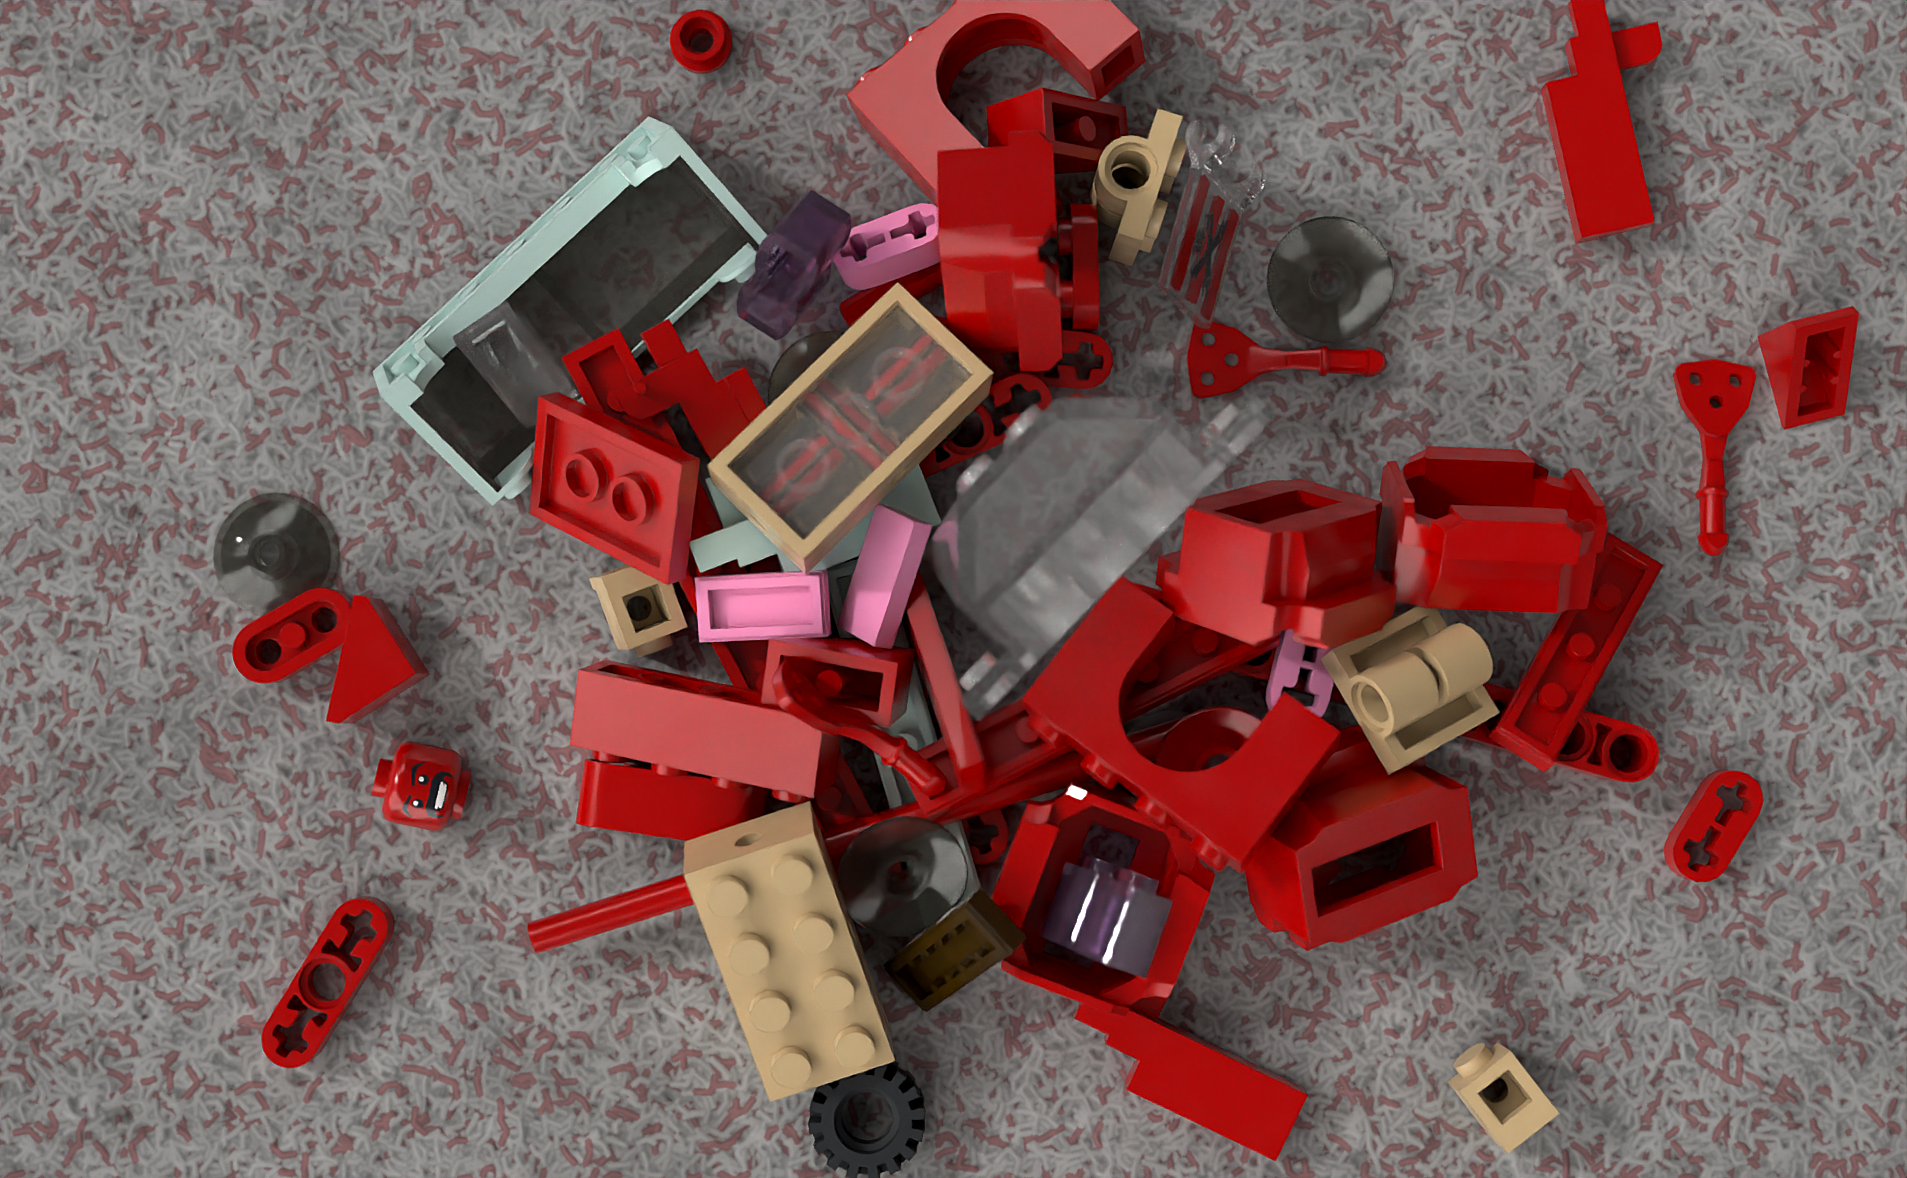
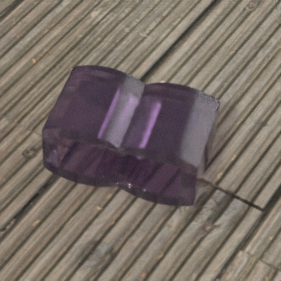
M813 190L804 193L759 245L755 256V271L743 284L738 293L736 303L738 317L775 341L786 336L827 285L831 273V263L844 248L850 237V214Z
M1086 855L1082 867L1065 861L1039 935L1095 961L1146 978L1173 901L1156 895L1160 881Z

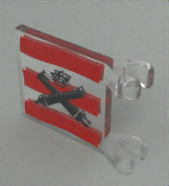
M1194 120L1189 124L1185 135L1191 166L1156 287L1196 326L1210 329L1243 211L1262 191L1265 184V174L1258 163H1252L1248 178L1243 182L1234 183V177L1238 173V166L1234 160H1225L1232 152L1235 144L1232 130L1227 124L1220 123L1217 138L1212 143L1203 145L1202 141L1207 131L1206 126L1202 121ZM1220 166L1218 181L1212 173Z

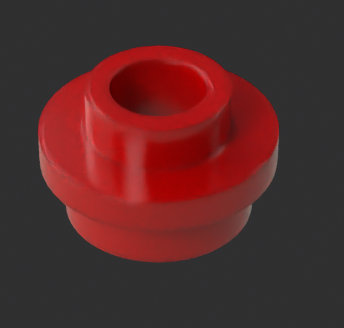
M694 10L684 14L675 22L670 33V48L675 60L681 67L692 73L707 74L714 72L728 61L732 53L733 37L728 24L721 16L709 10ZM701 33L710 35L713 38V45L708 51L698 53L691 49L690 44L694 36Z

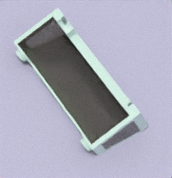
M648 116L373 371L379 394L492 506L503 496L507 499H512L521 493L532 481L533 470L531 467L534 460L539 396L560 392L585 404L561 358L562 356L619 328L632 353L637 358L647 348L640 336L642 332L667 319L673 324L718 281L725 283L735 278L738 283H743L750 279L763 267L767 260L764 253L775 243L672 126Z

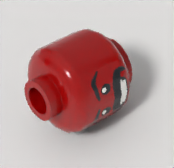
M406 741L396 749L393 760L379 759L371 796L384 798L382 812L387 821L431 831H439L445 828L450 818L461 819L472 770L462 768L461 756L454 750Z

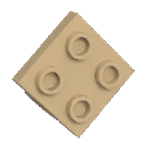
M1158 108L1147 139L1138 136L1120 137L1112 141L1101 154L1090 192V203L1096 204L1097 217L1101 222L1117 229L1108 259L1132 266L1139 250L1150 253L1168 206L1167 201L1157 199L1158 192L1170 193L1188 144V140L1177 137L1183 116ZM1114 180H1128L1137 189L1122 188Z
M1417 606L1388 621L1383 626V630L1350 641L1321 658L1388 774L1399 770L1499 714L1498 709L1483 686L1490 679L1493 671L1492 657L1486 643L1474 629L1465 624L1456 623L1448 627L1438 609Z

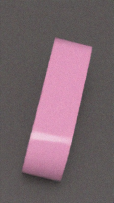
M927 203L912 205L844 232L835 241L831 249V258L844 283L852 289H870L940 262L937 206ZM926 232V236L918 239V235ZM863 255H867V258L862 261L859 260Z
M1281 630L1279 646L1276 648L1266 688L1268 709L1270 710L1279 699L1283 687L1295 686L1301 668L1308 670L1304 691L1314 695L1312 706L1305 707L1319 717H1322L1329 705L1334 681L1321 658L1342 645L1328 650L1314 646L1310 662L1302 660L1306 644L1292 640L1294 630Z

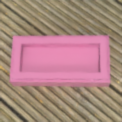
M878 504L875 507L837 626L874 647L892 649L932 525L895 507Z
M827 569L811 570L807 575L802 571L695 577L699 642L771 639L772 637H827L831 635Z

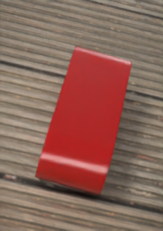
M585 759L575 823L601 829L688 841L764 816L768 788L750 784V787L746 789H728L712 784V776L690 772L685 776H668L652 771L650 766L629 763L616 765L596 759Z

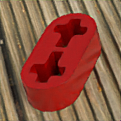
M1717 770L1708 774L1702 780L1668 835L1664 845V858L1669 869L1677 876L1694 882H1709L1718 878L1727 869L1763 806V792L1753 777L1738 770ZM1738 784L1739 788L1737 789L1736 796L1739 800L1743 801L1741 809L1725 810L1719 821L1716 822L1715 818L1723 807L1724 802L1716 795L1718 788H1732ZM1709 829L1712 830L1703 847V850L1710 855L1709 862L1706 865L1694 863L1689 868L1687 864L1690 861V855L1683 850L1685 843L1688 840L1700 842Z

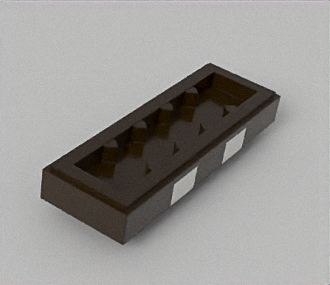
M980 887L901 947L884 963L883 967L923 1011L928 1012L1012 954L1027 937Z

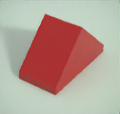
M1853 306L1790 321L1757 336L1780 422L1784 430L1845 415L1859 312Z
M354 594L326 717L327 722L337 724L356 723L430 675L382 599Z

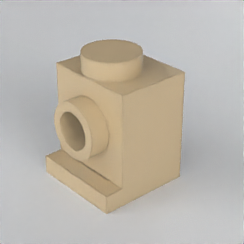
M627 564L589 578L593 590L597 592L618 650L634 648L637 657L649 655L673 645L670 634L688 627L672 584L666 585ZM635 596L642 598L647 604V613L639 621L632 620L626 608L628 601Z
M1484 1043L1476 1044L1462 1053L1453 1064L1458 1074L1450 1079L1448 1084L1480 1123L1491 1140L1507 1154L1560 1114L1514 1054L1499 1043H1496L1490 1049ZM1499 1077L1503 1083L1501 1094L1494 1099H1486L1483 1095V1089Z

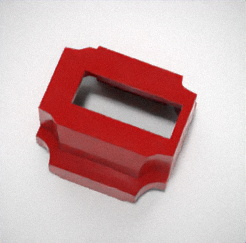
M1040 130L1009 131L1008 146L937 150V227L949 331L973 354L1019 352L1020 372L1051 370L1059 360H1063L1058 263H1052L1046 255H1040V246H1043L1048 238L1057 237L1053 140L1049 141Z
M1426 446L1425 450L1409 457V461L1404 465L1403 470H1400L1396 461H1387V464L1382 469L1379 495L1383 504L1374 562L1377 569L1387 571L1386 581L1398 586L1395 602L1409 603L1430 609L1560 613L1572 609H1587L1597 553L1603 552L1608 524L1605 504L1581 469L1570 468V471L1566 472L1564 478L1561 479L1548 476L1549 470L1538 465L1532 457H1529L1519 449Z
M1301 478L1270 480L1196 498L1194 504L1186 507L1181 550L1158 556L1155 585L1162 589V601L1174 612V617L1254 645L1263 644L1264 640L1279 636L1280 630H1294L1293 641L1327 650L1383 630V626L1394 614L1398 586L1386 581L1387 571L1373 567L1383 502Z
M1353 725L1339 730L1341 732L1339 747L1245 869L1250 904L1253 906L1259 923L1274 933L1288 931L1291 940L1306 951L1331 941L1342 944L1450 901L1462 886L1478 877L1468 787L1426 767L1425 755L1388 774L1360 725ZM1404 833L1407 850L1393 871L1377 866L1314 891L1311 868Z
M1092 779L1081 784L1070 781L1064 792L1054 799L1046 801L1028 799L991 899L1027 937L1012 954L1001 961V970L1032 985L1103 1012L1124 1017L1130 1010V1006L1142 997L1160 996L1168 998L1176 984L1211 894L1216 874L1212 868L1202 863L1199 857L1188 848L1193 840L1191 836L1173 823L1170 824L1166 831L1156 826L1133 806L1138 797L1115 788L1110 790ZM1093 822L1139 841L1089 969L1047 953L1043 949Z

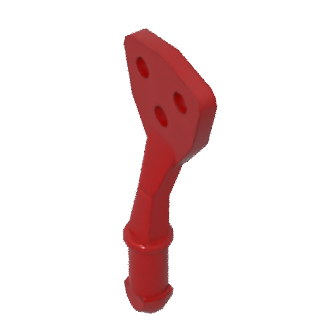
M1201 319L1193 325L1186 363L1192 395L1198 399H1205L1235 392L1263 373L1287 369L1315 372L1322 377L1327 374L1364 375L1365 378L1374 377L1386 368L1387 359L1380 350L1372 347H1366L1365 350L1329 349L1328 346L1321 345L1319 349L1281 351L1264 348L1237 328ZM1208 333L1214 337L1213 345L1206 346L1203 344L1202 336ZM1227 354H1234L1237 357L1238 362L1235 366L1231 367L1225 363V356ZM1203 373H1210L1213 376V383L1211 385H1205L1201 382V375Z
M1717 359L1681 363L1675 368L1673 373L1680 407L1700 434L1702 468L1699 490L1696 491L1695 495L1699 500L1700 534L1697 536L1701 550L1712 557L1718 556L1726 550L1730 538L1726 526V499L1729 496V491L1725 488L1723 469L1726 442L1730 431L1749 408L1756 379L1755 371L1750 366ZM1696 375L1700 381L1699 385L1692 384L1689 376ZM1730 377H1735L1738 380V387L1730 384ZM1710 399L1717 400L1720 407H1712L1709 402Z
M784 661L775 670L772 685L778 704L786 712L815 730L832 736L841 734L862 742L881 756V761L884 765L895 768L927 796L938 795L945 790L947 778L935 764L932 765L907 745L908 742L904 737L896 738L835 709L820 690L788 661Z

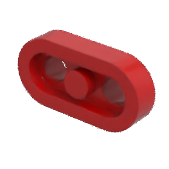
M1070 204L1069 217L1057 218L1058 256H1069L1070 280H1059L1061 318H1071V330L1074 331L1098 330L1099 259L1096 204Z
M314 588L249 623L241 629L233 643L232 656L236 668L245 678L255 683H279L342 649L353 600L345 593L336 589ZM326 608L333 610L337 617L336 626L329 632L322 631L317 623L319 613ZM271 639L275 640L281 648L280 658L273 664L268 663L262 655L264 644Z

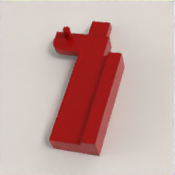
M1604 0L1569 1L1568 8L1575 37L1569 38L1565 44V51L1571 77L1546 82L1541 89L1575 244L1647 228L1655 222L1620 71L1648 65L1653 62L1662 49L1661 34L1658 22L1611 32Z
M669 319L640 334L658 369L614 392L624 412L637 420L648 419L678 403L710 462L767 408L745 367H741L715 381L698 349L695 348L687 353Z
M1142 997L1130 1006V1010L1125 1017L1109 1014L1079 1003L1074 1014L1075 1020L1105 1033V1045L1136 1059L1125 1080L1127 1091L1271 1160H1277L1308 1096L1304 1087L1158 1018L1168 999L1166 997Z

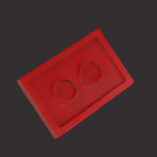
M560 392L539 396L529 514L654 579L670 585L686 578L700 459Z

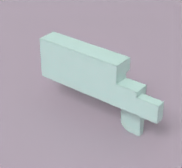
M919 464L879 503L895 507L932 525V527L941 524ZM711 477L705 479L724 528L690 541V549L700 573L735 559L739 567H743L774 554L777 556L782 572L801 571L713 485ZM875 507L812 570H824L859 556Z

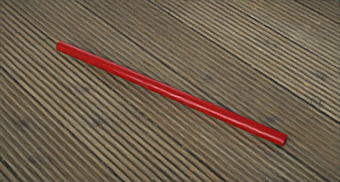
M1184 717L1129 733L1126 736L1132 746L1144 758L1152 761L1156 759L1158 749L1165 735ZM1075 750L1063 754L930 822L925 819L916 800L821 830L830 859L834 861L1066 788L1070 781L1082 783L1094 778L1079 765L1085 757ZM681 874L528 922L529 938L534 951L538 954L694 905V901L684 875Z

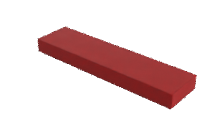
M1607 532L1603 552L1597 553L1588 608L1566 610L1557 614L1488 738L1543 772L1550 769L1554 765L1644 602L1663 564Z
M918 568L902 618L912 647L915 650V656L962 795L967 797L986 791L985 786H988L986 760Z

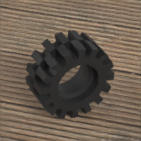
M894 1061L816 1088L809 1108V1135L813 1134L815 1140L813 1146L817 1154L823 1153L828 1158L826 1165L834 1171L840 1167L847 1171L846 1177L857 1178L858 1174H867L868 1178H880V1174L889 1170L890 1175L899 1171L901 1163L906 1159L910 1161L915 1155L919 1141L922 1142L925 1129L926 1110L924 1107V1097L921 1088L918 1089L915 1083L914 1076L908 1070L905 1072L898 1067V1062ZM873 1092L879 1094L886 1099L892 1109V1124L888 1131L877 1139H859L853 1136L844 1125L842 1117L843 1107L852 1096L858 1093Z

